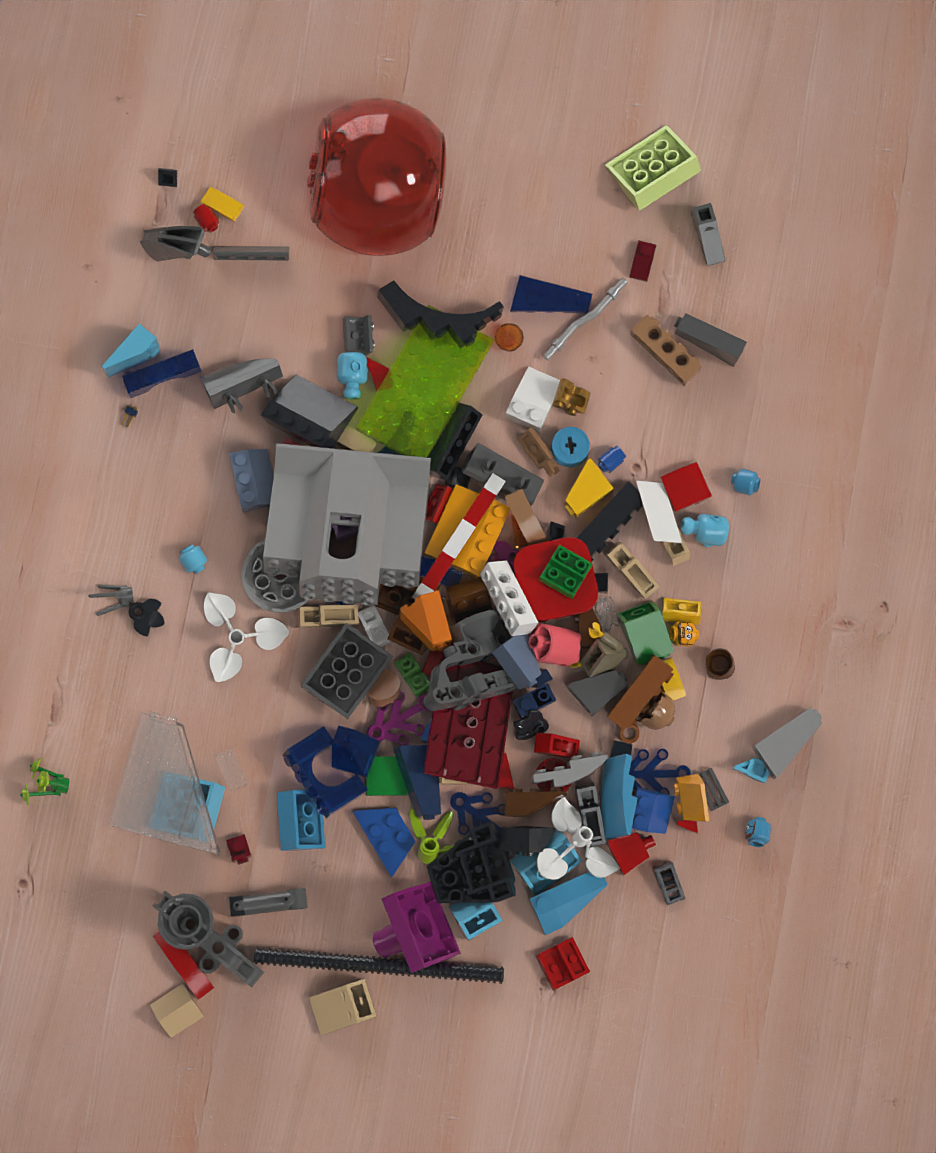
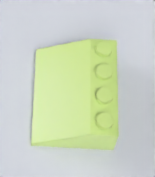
M667 125L605 164L625 195L639 211L701 171L697 156Z

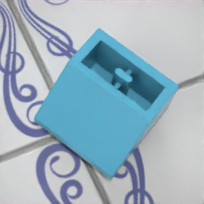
M491 902L455 903L449 906L468 941L503 921Z

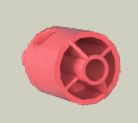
M541 623L536 625L531 634H528L529 647L533 649L537 662L566 667L579 661L581 635L574 630Z

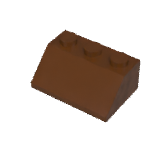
M421 576L419 577V585L424 579ZM380 584L378 604L375 606L398 615L400 608L403 607L406 600L415 602L412 596L418 587L405 588L399 585L389 587ZM441 584L437 586L435 591L440 590Z

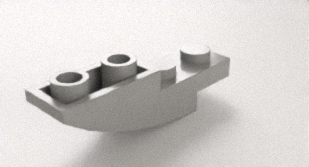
M601 752L592 753L588 758H583L582 755L573 756L566 763L567 769H565V766L553 768L554 771L546 772V769L535 771V774L530 776L531 784L550 781L551 788L571 784L596 770L608 759L607 754L602 755Z

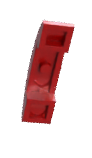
M160 931L153 936L161 950L198 1000L214 989V986L186 949H177L168 944L160 935Z

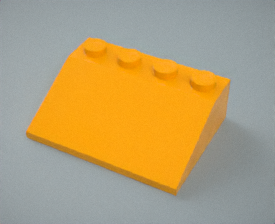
M457 484L454 486L424 554L434 559L438 558L479 493ZM495 499L493 500L451 567L473 578L481 576L480 573L486 565L510 512L509 506Z

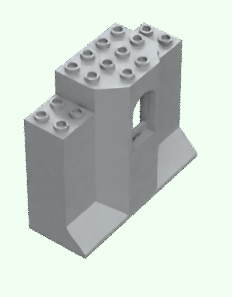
M276 443L274 479L263 553L264 573L270 575L284 574L289 577L300 576V597L306 600L342 601L345 604L362 603L365 606L378 604L380 584L389 587L395 585L405 588L418 587L430 485L431 458ZM340 516L352 517V520H340ZM332 524L358 527L356 552L353 557L337 559L329 555L328 549Z

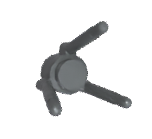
M98 585V588L117 590V592L88 595L89 598L117 596L118 602L122 601L120 604L97 612V616L127 607L129 602H134L132 587H127V585Z

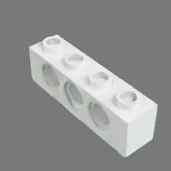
M507 560L488 562L480 575L510 635L531 634L538 621Z

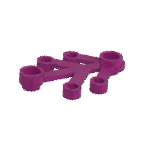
M399 691V694L403 695V699L400 701L394 700L390 720L383 724L384 714L388 711L389 706L387 704V708L384 711L377 707L378 712L375 724L368 727L367 738L373 743H380L385 739L397 742L400 746H405L409 741L407 735H396L387 731L397 728L414 732L417 736H422L425 731V727L422 724L414 725L404 721L422 710L429 711V709L422 705L426 695L419 698L418 704L399 715L401 704L405 700V694ZM422 727L423 732L417 733L416 728ZM378 730L380 732V735L378 737H374L372 734L373 731ZM405 737L407 741L400 743L399 738Z

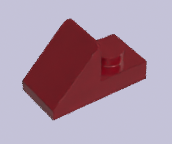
M638 240L629 278L648 281L656 244Z

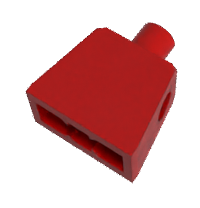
M638 832L607 841V845L623 876L648 859L650 856L647 849L656 845L652 835L641 839Z

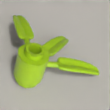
M414 809L410 810L409 815L416 838H421L422 840L417 854L421 862L429 864L436 859L437 854L448 851L454 846H445L439 850L437 839H442L448 830L453 818V812L449 811L442 818L433 832L434 838L425 839L426 832L420 818L416 817Z

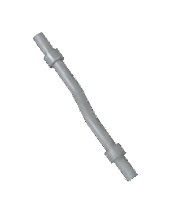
M621 278L614 287H611L606 292L604 299L594 310L574 321L559 338H556L551 343L552 346L543 357L549 361L557 351H560L565 346L564 343L577 328L597 317L612 300L619 296V292L628 283L627 280Z

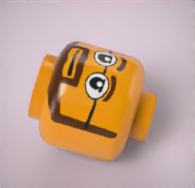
M676 622L670 627L669 637L675 646L691 647L699 638V630L696 629L692 622Z

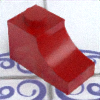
M536 733L534 753L571 759L573 756H578L580 740L552 733Z

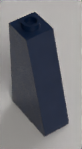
M406 745L393 748L416 817H423V820H434L435 816L441 815L439 777L423 773L427 745Z

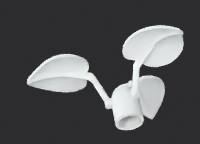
M211 592L207 593L205 597L204 612L209 623L214 626H221L226 622L231 631L229 633V641L232 643L230 651L226 648H219L210 657V668L216 682L232 678L241 669L242 657L237 653H233L235 645L241 644L245 638L257 636L256 642L261 648L272 650L277 648L289 634L288 628L273 618H262L255 624L256 633L244 634L240 629L234 630L228 620L236 612L234 601L226 595Z
M565 797L561 798L552 810L551 821L559 832L568 830L570 834L575 833L572 837L573 844L560 856L554 849L550 848L540 852L537 856V868L540 875L550 880L563 877L567 872L568 865L562 858L575 846L584 847L585 845V857L588 858L585 866L591 875L603 878L617 872L620 869L618 864L605 850L600 847H591L589 849L592 843L591 839L593 838L592 830L585 826L581 827L582 818L580 813Z

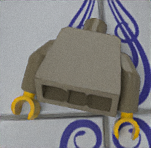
M596 622L592 623L593 629L589 628V635L592 638L600 637V639L595 640L581 661L569 666L571 668L579 666L581 670L586 671L589 677L614 671L621 661L629 656L628 650L623 648L622 643L608 633H602L600 625Z

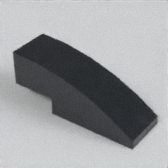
M594 782L575 786L582 826L590 828L593 832L590 847L606 844Z

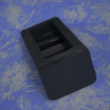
M669 860L652 867L667 905L686 899L673 862ZM666 869H669V870H670L669 872L660 874V872L663 871V870H666ZM672 876L673 879L663 882L664 878ZM675 883V885H676L675 887H672V888H669V889L666 890V888H665L666 886H669V885H672V884ZM675 891L679 893L671 897L668 896V894Z

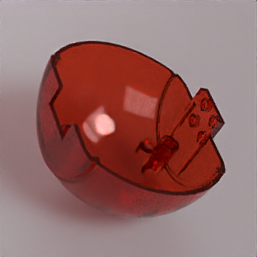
M387 98L355 100L336 108L326 117H323L317 129L315 153H312L309 160V169L312 171H310V176H308L307 187L310 188L311 194L310 215L312 223H316L318 229L336 244L350 251L371 256H388L403 253L421 245L429 237H432L441 213L447 170L446 140L444 133L440 131L437 125L418 109L406 103Z

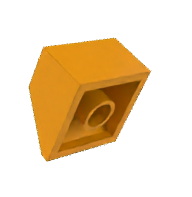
M700 775L677 777L676 784H673L675 796L678 795L679 802L676 803L677 813L681 814L684 820L710 821L705 785Z

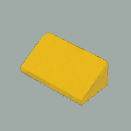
M664 598L662 608L663 619L666 622H692L694 625H699L702 602Z

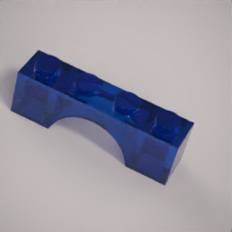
M192 349L123 375L122 379L130 398L149 392L151 388L165 381L186 378L202 371Z

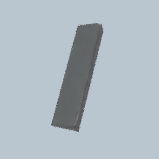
M214 246L213 258L215 260L288 261L289 247Z

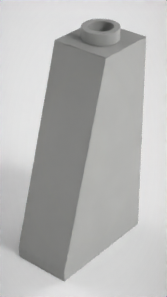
M809 708L752 747L759 759L764 761L765 768L768 769L773 779H776L822 724V717L816 709Z

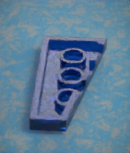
M520 275L510 312L588 313L593 294Z

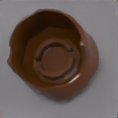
M717 648L707 655L705 665L711 679L723 680L733 675L735 661L728 650Z

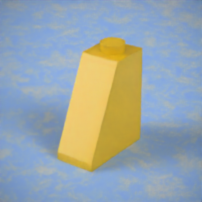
M591 458L587 460L565 500V510L570 516L574 515L575 518L608 496L614 489Z

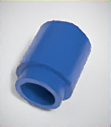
M618 446L611 447L598 458L599 463L597 465L604 473L606 471L611 473L624 462L623 459L626 458V455Z

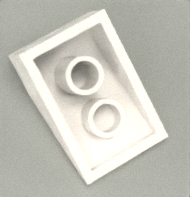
M528 366L506 411L505 418L527 428L533 427L536 432L540 433L551 410L560 380Z

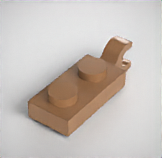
M533 427L527 429L517 439L538 469L544 468L549 477L561 471L560 466L551 461L554 458L553 454Z

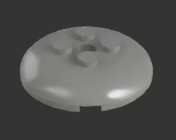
M265 540L261 541L250 550L242 567V582L247 595L257 606L270 612L286 613L298 609L309 601L300 597V576L289 577L286 575L283 580H278L275 577L276 575L264 573L263 553Z

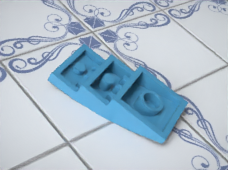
M628 754L608 758L603 764L601 813L605 839L608 840L631 834L638 798L632 796L635 777L629 775L632 756Z

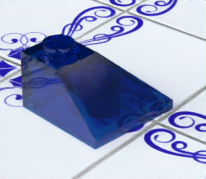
M339 725L332 741V768L367 778L380 741L357 730Z

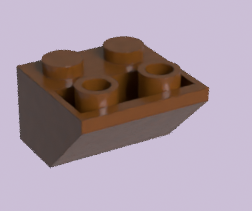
M482 577L446 587L456 623L475 614L493 610L488 589Z
M406 600L404 605L411 606L414 602ZM398 614L387 639L422 656L428 647L405 625Z

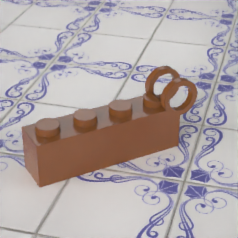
M655 654L607 716L621 727L620 737L628 744L636 742L639 738V728L636 725L638 720L636 717L640 712L642 714L646 712L650 706L648 704L649 700L652 697L655 699L662 691L660 686L663 682L668 683L674 675L671 673L673 668ZM628 727H632L636 731V736L632 739H628L623 735V731Z

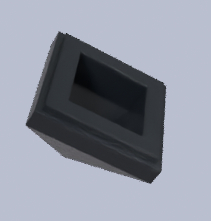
M159 168L158 185L177 187V170Z
M550 522L546 532L548 540L552 541L563 538L564 526Z

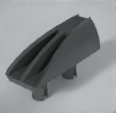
M196 226L146 229L140 241L146 253L157 262L177 258L190 259L196 254L205 258L211 252L210 246L201 243L204 236L203 228Z
M265 358L236 363L200 378L214 409L228 403L231 412L236 413L234 405L240 411L243 408L238 398L260 387L263 388L266 397H270L268 389L276 395L277 389L273 381L283 377V374L276 359Z
M477 443L472 448L462 466L463 474L483 484L487 483L492 473L502 478L506 482L499 492L506 495L522 488L530 506L533 505L544 482V479L480 443Z

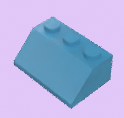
M321 790L278 792L277 803L281 851L324 849L325 836Z

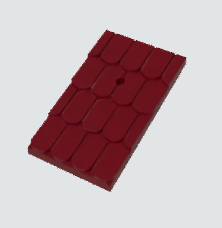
M444 653L441 654L440 663L446 659ZM478 661L462 666H450L446 669L449 681L452 683L477 673L484 675L504 669L499 665ZM513 691L478 700L474 704L471 703L469 706L454 711L453 707L433 711L423 773L499 790Z

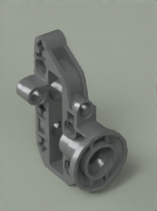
M497 610L475 614L456 623L449 629L454 646L443 650L446 659L432 670L429 692L424 698V705L431 711L453 707L454 711L469 706L474 701L505 694L517 688L505 670L484 675L477 673L452 683L449 681L446 669L450 666H462L478 662L485 656L488 659L495 658L492 652L512 637L509 631L504 629Z
M164 891L162 894L165 896L158 904L154 903L152 905L159 911L158 928L164 940L177 949L189 950L201 946L207 951L199 963L200 969L208 974L214 973L223 964L250 987H253L264 971L235 948L243 938L242 929L237 925H230L219 935L213 930L214 917L211 908L205 900L194 894L182 893L172 896L167 891ZM189 919L194 920V926L191 930L186 927ZM235 928L239 931V936L233 940L229 937V931ZM221 942L224 950L217 954L214 952L213 946ZM207 959H211L214 962L211 970H206L203 966Z

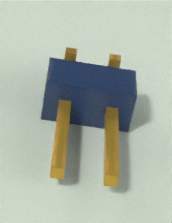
M130 404V407L127 406L125 410L126 415L121 423L123 425L127 415H131L132 417L126 428L129 427L133 417L136 418L138 414V407L134 410L131 408L132 404Z

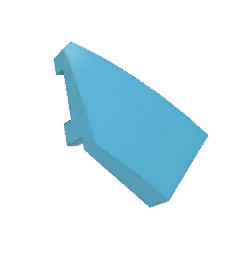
M757 758L745 761L733 768L762 783H766L770 773L765 768L764 761Z

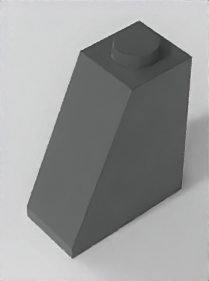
M614 670L572 682L567 686V689L591 716H594L628 686L626 683L628 680L622 672L618 673Z

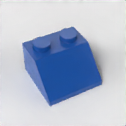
M637 787L635 797L638 799L632 829L666 834L675 796Z

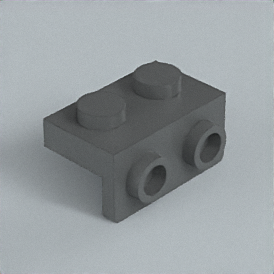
M366 315L365 317H344L345 353L358 352L363 353L365 356L372 353L375 342L372 335L374 323L371 315Z

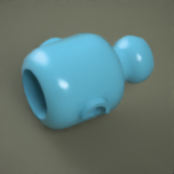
M346 352L341 353L337 358V380L345 385L343 391L345 399H359L361 396L359 385L367 381L369 369L367 367V358L363 353Z
M700 514L696 521L690 517H685L681 523V533L684 535L694 534L696 541L706 547H712L713 545L722 546L728 538L729 522L723 516Z

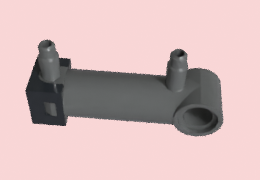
M306 888L229 897L231 917L308 908Z

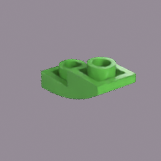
M411 653L394 663L416 698L429 690L430 682Z

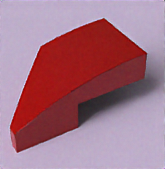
M366 357L367 366L377 393L395 387L389 368Z

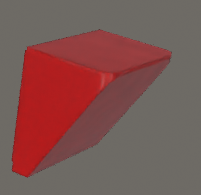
M682 820L676 822V826L696 834L698 833L696 821Z

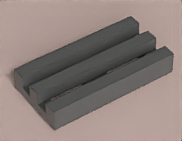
M710 768L700 773V777L704 778L717 805H713L705 789L707 803L711 811L729 803L713 769ZM707 774H710L723 802H720Z

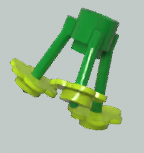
M39 758L38 762L34 761L30 765V772H33L31 778L35 776L37 770L40 771V775L36 779L38 792H29L28 785L25 784V789H22L20 794L22 801H26V805H29V797L67 794L70 783L69 778H64L63 774H57L39 767L41 758ZM48 775L53 776L55 778H53L52 781H50ZM48 785H51V789L54 791L45 790Z

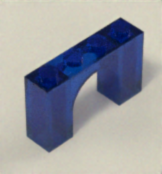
M323 726L288 748L284 752L283 757L285 764L294 771L297 781L305 787L308 797L316 803L319 813L327 819L363 796L368 789L357 774L338 786H327L316 779L312 771L313 759L329 749L335 742Z

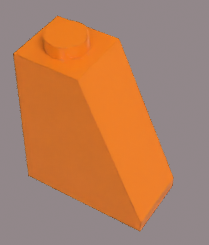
M439 590L420 595L415 598V602L411 606L404 605L400 608V619L432 652L437 650L441 652L451 646L452 638Z

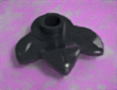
M147 599L143 603L136 602L129 607L128 613L130 618L134 620V629L140 635L147 637L150 627L157 628L165 624L163 616L157 611L161 606L160 601ZM141 609L142 613L141 615H135V611Z
M530 710L528 718L513 722L518 731L515 735V738L518 740H528L535 736L536 733H545L549 728L548 721L543 718L542 713L538 710Z

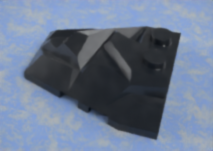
M491 821L471 829L467 836L455 842L451 849L444 851L426 866L437 903L439 904L498 903L516 896L514 885L516 878L507 851H500L498 831Z

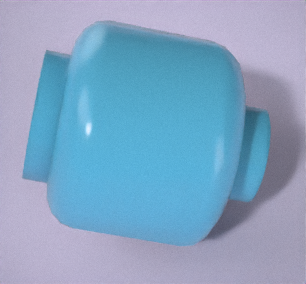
M192 544L180 551L179 561L186 572L194 571L197 574L205 569L204 564L207 562V557L200 546Z

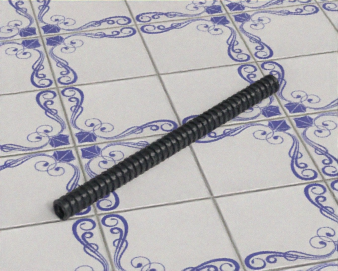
M256 947L254 952L255 964L261 963V965L267 963V965L273 964V966H276V964H279V966L285 965V967H288V965H291V967L297 966L298 968L304 966V968L310 967V969H313V967H316V969L322 968V970H325V968L331 970L332 968L334 971H337V969L343 971L345 969L347 972L349 970H353V972L357 970L359 973L362 971L368 973L370 971L371 974H374V972H377V974L382 972L383 975L395 973L396 976L398 974H401V976L407 974L408 977L410 975H414V977L420 975V978L432 976L433 979L435 977H438V979L444 977L445 980L447 978H450V980L456 978L458 981L459 979H463V981L469 979L470 982L472 980H475V982L481 980V982L487 981V983H490V981H493V983L499 982V984H502L504 979L503 966L497 968V966L491 967V965H488V967H485V965H482L481 967L479 964H476V966L470 964L468 966L466 963L464 965H461V963L456 965L454 962L452 964L440 962L411 973L405 958L403 960L399 958L393 960V957L381 959L380 956L378 958H375V956L369 958L368 955L366 957H363V955L357 957L355 954L354 956H351V954L345 956V954L339 955L336 953L332 955V953L326 954V952L320 954V952L314 953V951L308 953V951L302 952V950L296 952V950L290 951V949L284 951V949L278 950L275 948L271 950V948H268L267 950L265 947H262V949Z

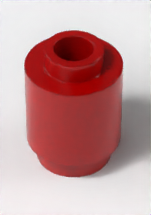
M202 204L193 211L195 220L203 228L204 232L212 233L218 229L220 221L209 206L207 207L206 204Z

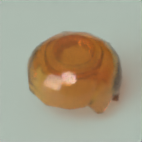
M513 323L502 324L495 333L496 345L501 350L508 352L517 350L524 340L523 331L518 325Z

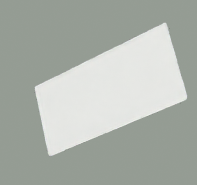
M636 481L654 541L682 543L664 484Z

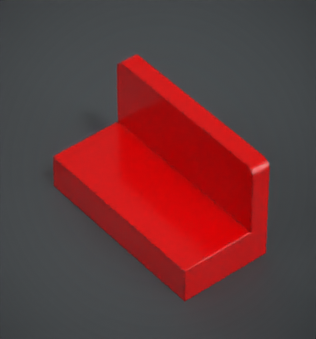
M435 484L428 499L427 522L438 524L453 489L448 486Z

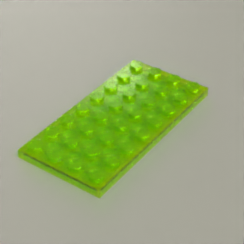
M430 305L427 306L428 308H431L433 310L440 311ZM418 323V326L412 331L362 416L356 430L404 456L428 458L494 344L495 339L477 331L476 341L468 347L465 345L459 348L448 331L443 337L431 340Z

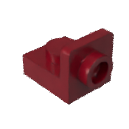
M245 834L226 840L233 863L237 862L240 865L249 862L248 858L252 857Z

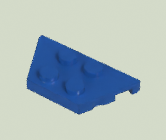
M396 808L354 811V815L391 877L394 876L416 842Z

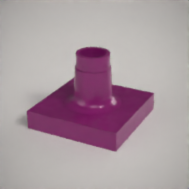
M431 881L381 898L391 924L373 934V944L380 956L388 957L403 952L410 971L413 973L461 954L441 904L437 903Z

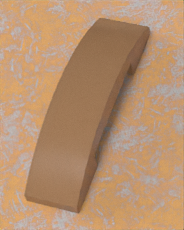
M521 488L505 496L528 545L547 542L548 540L523 489Z

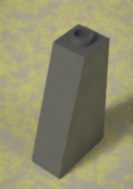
M685 313L683 318L679 317L674 325L677 328L675 331L676 335L733 367L747 343Z

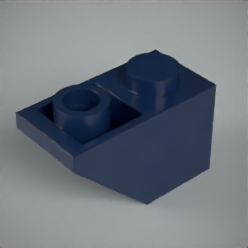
M547 683L513 700V705L520 719H525L528 717L530 710L540 711L555 702L556 698Z

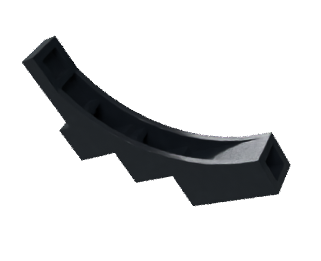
M395 280L380 288L377 296L403 332L408 329L413 330L418 326V323L431 340L443 337L448 331L459 348L465 345L466 347L472 345L476 341L477 331L484 329L490 321L495 322L501 318L504 306L499 301L486 310L476 313L452 314L436 311L409 297Z

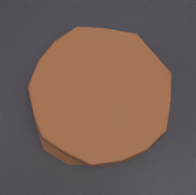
M384 670L366 694L370 704L375 707H382L393 703L397 698L401 680L394 671Z

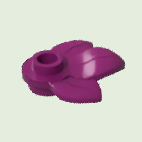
M496 541L493 547L495 553L489 556L486 565L488 562L507 560L512 572H514V562L510 561V557L516 556L519 550L512 549L509 543L505 541Z

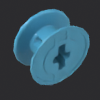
M566 427L558 431L552 440L551 452L556 462L564 467L571 468L582 464L586 460L590 448L588 436L577 427ZM569 440L571 441L572 447H574L573 454H570V449L566 448L568 447Z

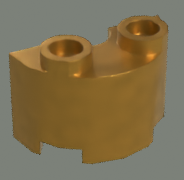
M563 378L560 379L552 406L565 409V413L576 416L577 413L585 414L591 393L583 388L574 386V383Z

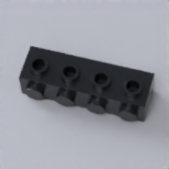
M456 402L427 458H431L430 475L448 481L483 416L471 405Z

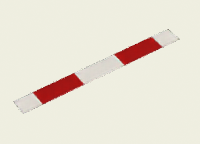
M492 473L412 598L415 599L420 595L435 591L506 482L505 480Z

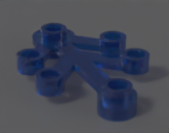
M666 749L658 750L656 756L643 770H635L641 761H646L649 757L647 750H639L637 756L631 762L629 775L644 779L655 791L665 790L667 794H670L669 790L662 787L654 778L680 777V770L685 771L686 776L691 775L690 769L685 765L677 767L676 770H654L661 761L668 758V751ZM640 752H645L647 757L642 759L639 756ZM659 752H665L666 757L660 758ZM634 780L633 789L635 791L637 790V787L643 788L636 780Z
M457 792L450 799L451 807L458 813V832L461 835H466L469 832L465 811L472 816L473 828L480 826L481 823L485 824L491 821L486 816L497 814L505 816V813L499 812V808L501 806L505 807V804L483 809H475L470 805L480 802L490 804L493 796L489 792L469 797L463 792ZM484 795H489L491 797L490 801H484ZM459 798L464 801L461 806L456 804V800ZM493 822L500 838V827ZM461 826L467 827V831L465 833H462L460 831Z

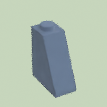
M528 634L512 636L492 652L519 690L525 686L528 689L537 683L536 678L541 675L533 649L529 647Z

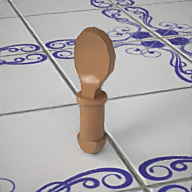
M442 596L441 600L450 629L456 623L452 616L453 612L448 602L449 599Z

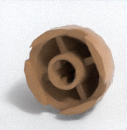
M661 691L655 699L649 700L648 704L650 706L644 714L639 713L641 719L638 722L649 729L658 730L673 723L675 719L673 716L675 705L673 700Z

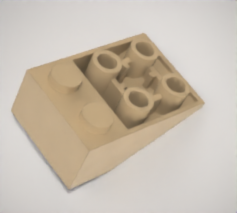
M365 979L309 997L321 1035L377 1017Z

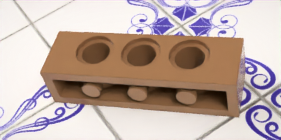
M646 315L631 330L630 335L685 386L700 371L702 367L700 365L701 362L694 355L690 356L686 352V347L680 342L677 343L667 329L663 330L656 318ZM654 332L658 335V339L652 340L648 334ZM668 345L672 348V351L666 353L662 347ZM682 358L686 364L680 366L676 363V359Z

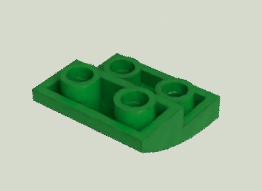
M559 545L541 574L539 581L573 599L593 564Z
M395 756L365 757L366 796L407 795V789Z

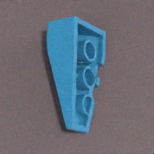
M587 872L530 898L529 901L545 935L563 928L608 885L605 877L597 878Z

